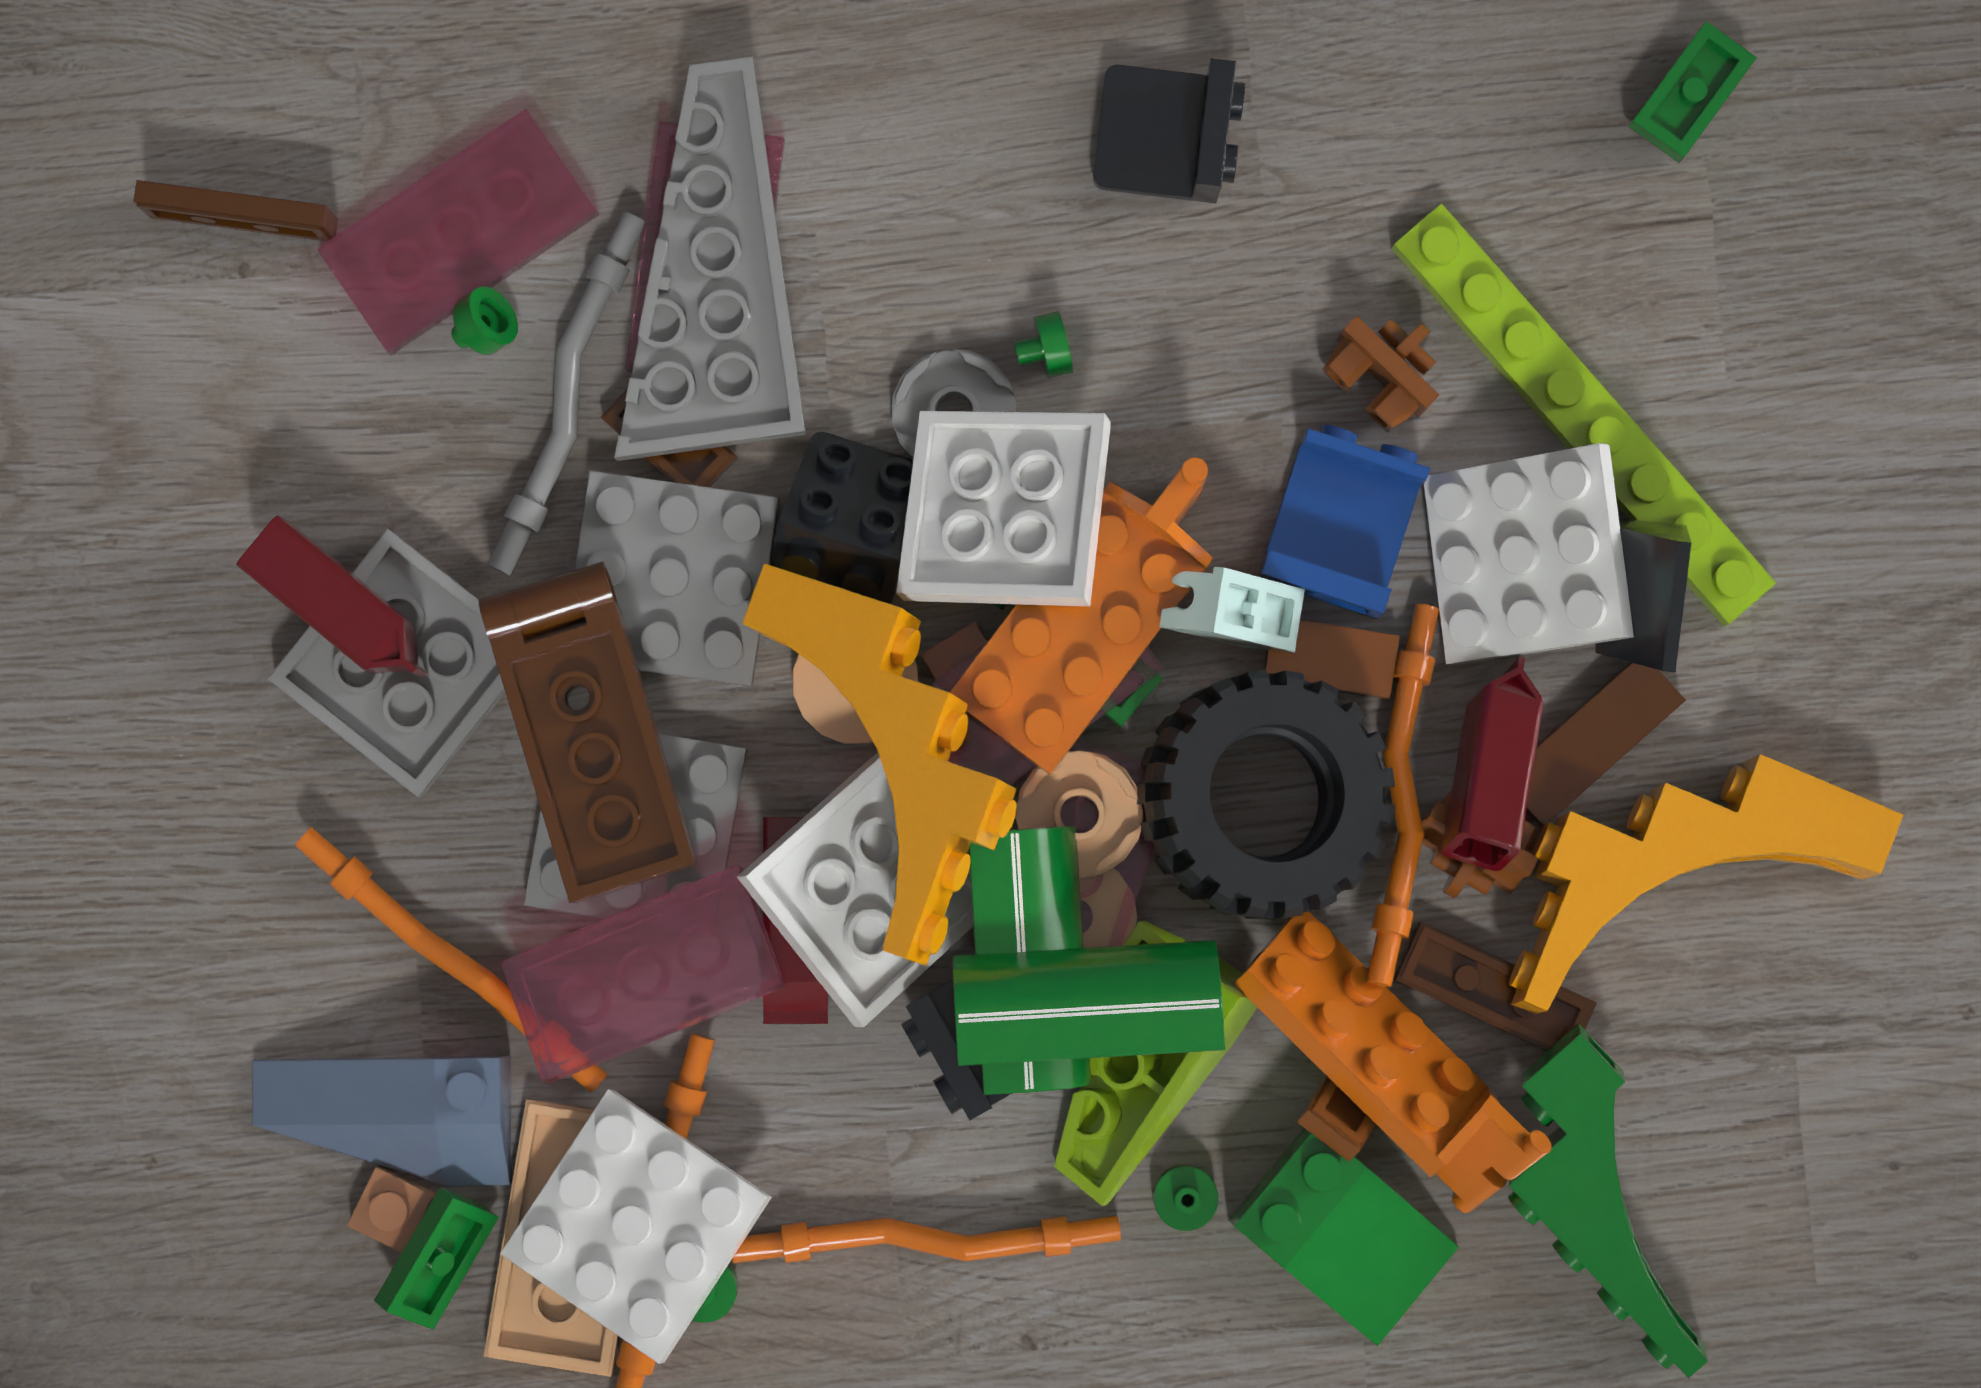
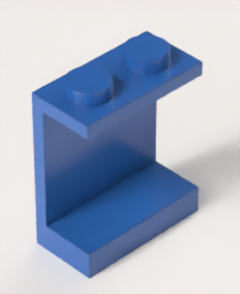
M1325 424L1321 425L1320 431L1308 428L1301 440L1258 577L1305 589V597L1377 620L1385 612L1392 590L1388 588L1419 488L1427 480L1430 468L1416 463L1418 458L1416 453L1398 446L1382 444L1380 451L1355 444L1358 436L1346 429Z

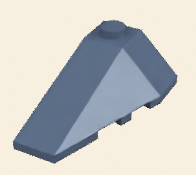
M511 1055L252 1060V1125L444 1186L512 1184Z

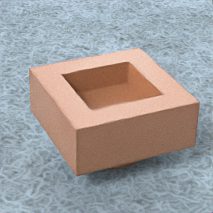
M377 1166L347 1226L402 1253L436 1193L382 1166Z

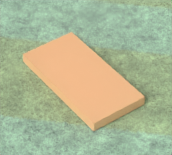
M530 1098L526 1099L501 1252L595 1109ZM500 1254L483 1357L611 1377L614 1374L619 1336Z

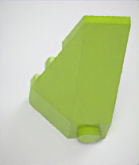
M1143 920L1137 923L1123 946L1189 941ZM1219 955L1225 1050L1090 1058L1091 1084L1080 1087L1079 1092L1074 1093L1072 1096L1054 1167L1101 1206L1107 1205L1228 1052L1257 1009L1233 984L1242 973Z

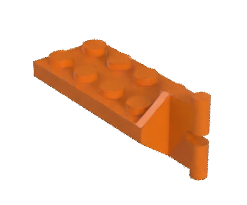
M1192 457L1186 460L1153 506L1110 481L1103 490L1090 606L1016 604L950 691L951 694L968 704L967 714L1050 776L1161 630L1159 625L1162 609L1178 607L1192 589V587L1185 588L1172 583L1173 577L1183 571L1204 572L1213 560V557L1178 526L1201 496L1208 474V466L1201 458Z
M1309 911L1303 912L1301 916L1289 917L1233 984L1430 1178L1436 1174L1453 1191L1452 1200L1459 1211L1470 1213L1503 1188L1507 1180L1515 1179L1550 1152L1551 1143L1549 1138L1539 1130L1529 1133L1500 1105L1497 1095L1471 1070L1468 1064L1458 1058L1425 1025L1419 1016L1409 1010L1387 987L1366 981L1369 969L1333 935L1326 925L1321 923Z

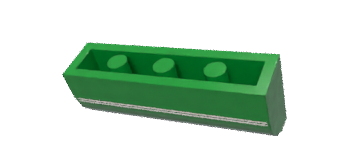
M1076 826L1010 829L1005 837H999L995 850L970 843L976 954L1083 948L1078 850L1075 835ZM1090 1058L982 1064L984 1095L1054 1091L1091 1084Z
M1215 940L953 956L958 1066L1225 1050L1221 979Z

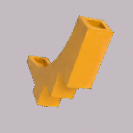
M764 564L742 624L773 641L793 649L820 669L854 707L876 746L893 796L899 845L896 896L882 950L927 966L930 955L937 953L945 940L948 929V919L945 917V913L952 893L961 889L968 876L971 859L967 852L970 843L995 850L999 837H1005L1014 822L1017 806L1013 797L1016 788L998 778L948 762L951 751H957L965 738L968 728V717L965 712L968 704L947 691L901 677L904 668L909 667L913 663L919 651L921 634L918 629L921 620L901 607Z
M1759 754L1745 761L1742 767L1735 765L1731 769L1720 796L1722 801L1728 803L1726 808L1673 785L1664 783L1652 789L1649 796L1641 793L1637 798L1627 821V829L1634 831L1632 837L1571 811L1557 818L1555 824L1546 822L1538 836L1532 854L1541 860L1534 877L1557 886V890L1555 893L1546 891L1533 919V926L1541 930L1532 953L1523 950L1513 968L1509 985L1517 988L1511 1005L1532 1014L1548 1011L1569 968L1598 931L1641 894L1677 875L1714 864L1755 860L1816 865L1860 880L1879 875L1883 871L1903 814Z

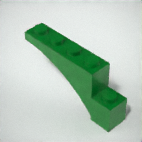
M1578 1023L1521 1074L1522 1087L1527 1091L1521 1097L1523 1103L1544 1126L1548 1127L1555 1121L1559 1127L1548 1136L1551 1143L1550 1152L1515 1179L1509 1180V1186L1513 1192L1508 1195V1198L1516 1210L1530 1224L1534 1226L1541 1220L1558 1238L1552 1243L1554 1249L1572 1270L1580 1273L1586 1268L1602 1285L1597 1294L1619 1320L1624 1321L1631 1316L1647 1335L1641 1341L1650 1354L1666 1369L1675 1364L1689 1379L1708 1362L1705 1346L1676 1311L1651 1271L1633 1231L1620 1188L1615 1159L1614 1105L1615 1092L1625 1083L1624 1072Z

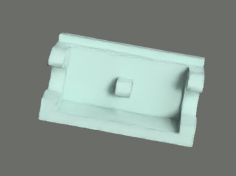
M1214 567L1213 573L1183 571L1173 577L1172 583L1185 588H1193L1194 599L1187 609L1177 606L1162 609L1159 627L1242 648L1295 653L1305 589L1224 567Z

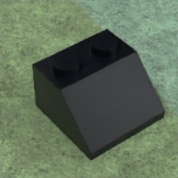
M1619 519L1634 638L1595 643V653L1661 671L1676 672L1692 544L1687 526Z

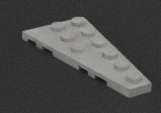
M753 56L689 65L675 138L676 147L663 201V215L659 235L656 238L638 331L639 339L632 376L629 378L625 399V413L614 456L616 461L806 435Z

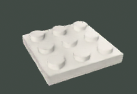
M920 411L896 591L903 601L1090 606L1111 422L1106 414Z
M1597 443L1428 475L1427 480L1424 482L1446 664L1458 665L1634 638L1609 445Z
M879 753L872 756L737 876L742 885L854 1027H865L974 926L970 864L965 883L959 891H953L945 913V917L948 919L945 940L939 951L930 955L927 966L882 950L896 896L899 845L893 796Z
M608 1089L500 1254L655 1362L661 1364L665 1363L772 1197L616 1091Z

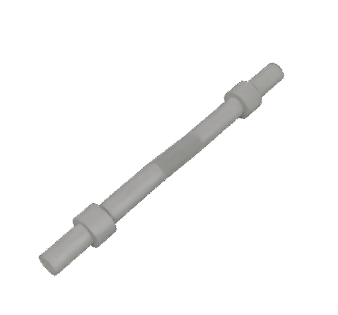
M622 213L603 254H595L585 274V278L589 280V283L556 348L552 432L522 494H514L503 516L508 522L487 564L489 567L508 576L511 575L531 532H539L549 511L544 505L577 439L581 355L612 292L618 294L630 271L625 265L646 224L641 218L631 213Z

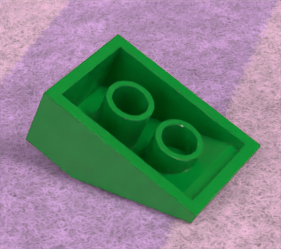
M1305 1128L1228 1219L1236 1229L1376 1346L1381 1343L1459 1248L1458 1245L1357 1158L1353 1157L1348 1162Z

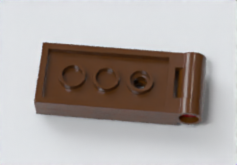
M604 561L479 599L482 620L490 640L569 903L576 904L699 865L624 618L618 606L613 584ZM575 688H586L589 692L588 704L580 710H573L568 702L569 694Z

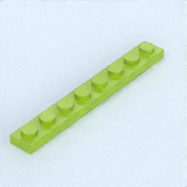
M1442 203L1393 245L1392 251L1567 449L1597 443L1610 446L1617 506L1629 520L1687 526L1692 542L1687 586L1723 626L1733 622L1776 584L1775 580Z

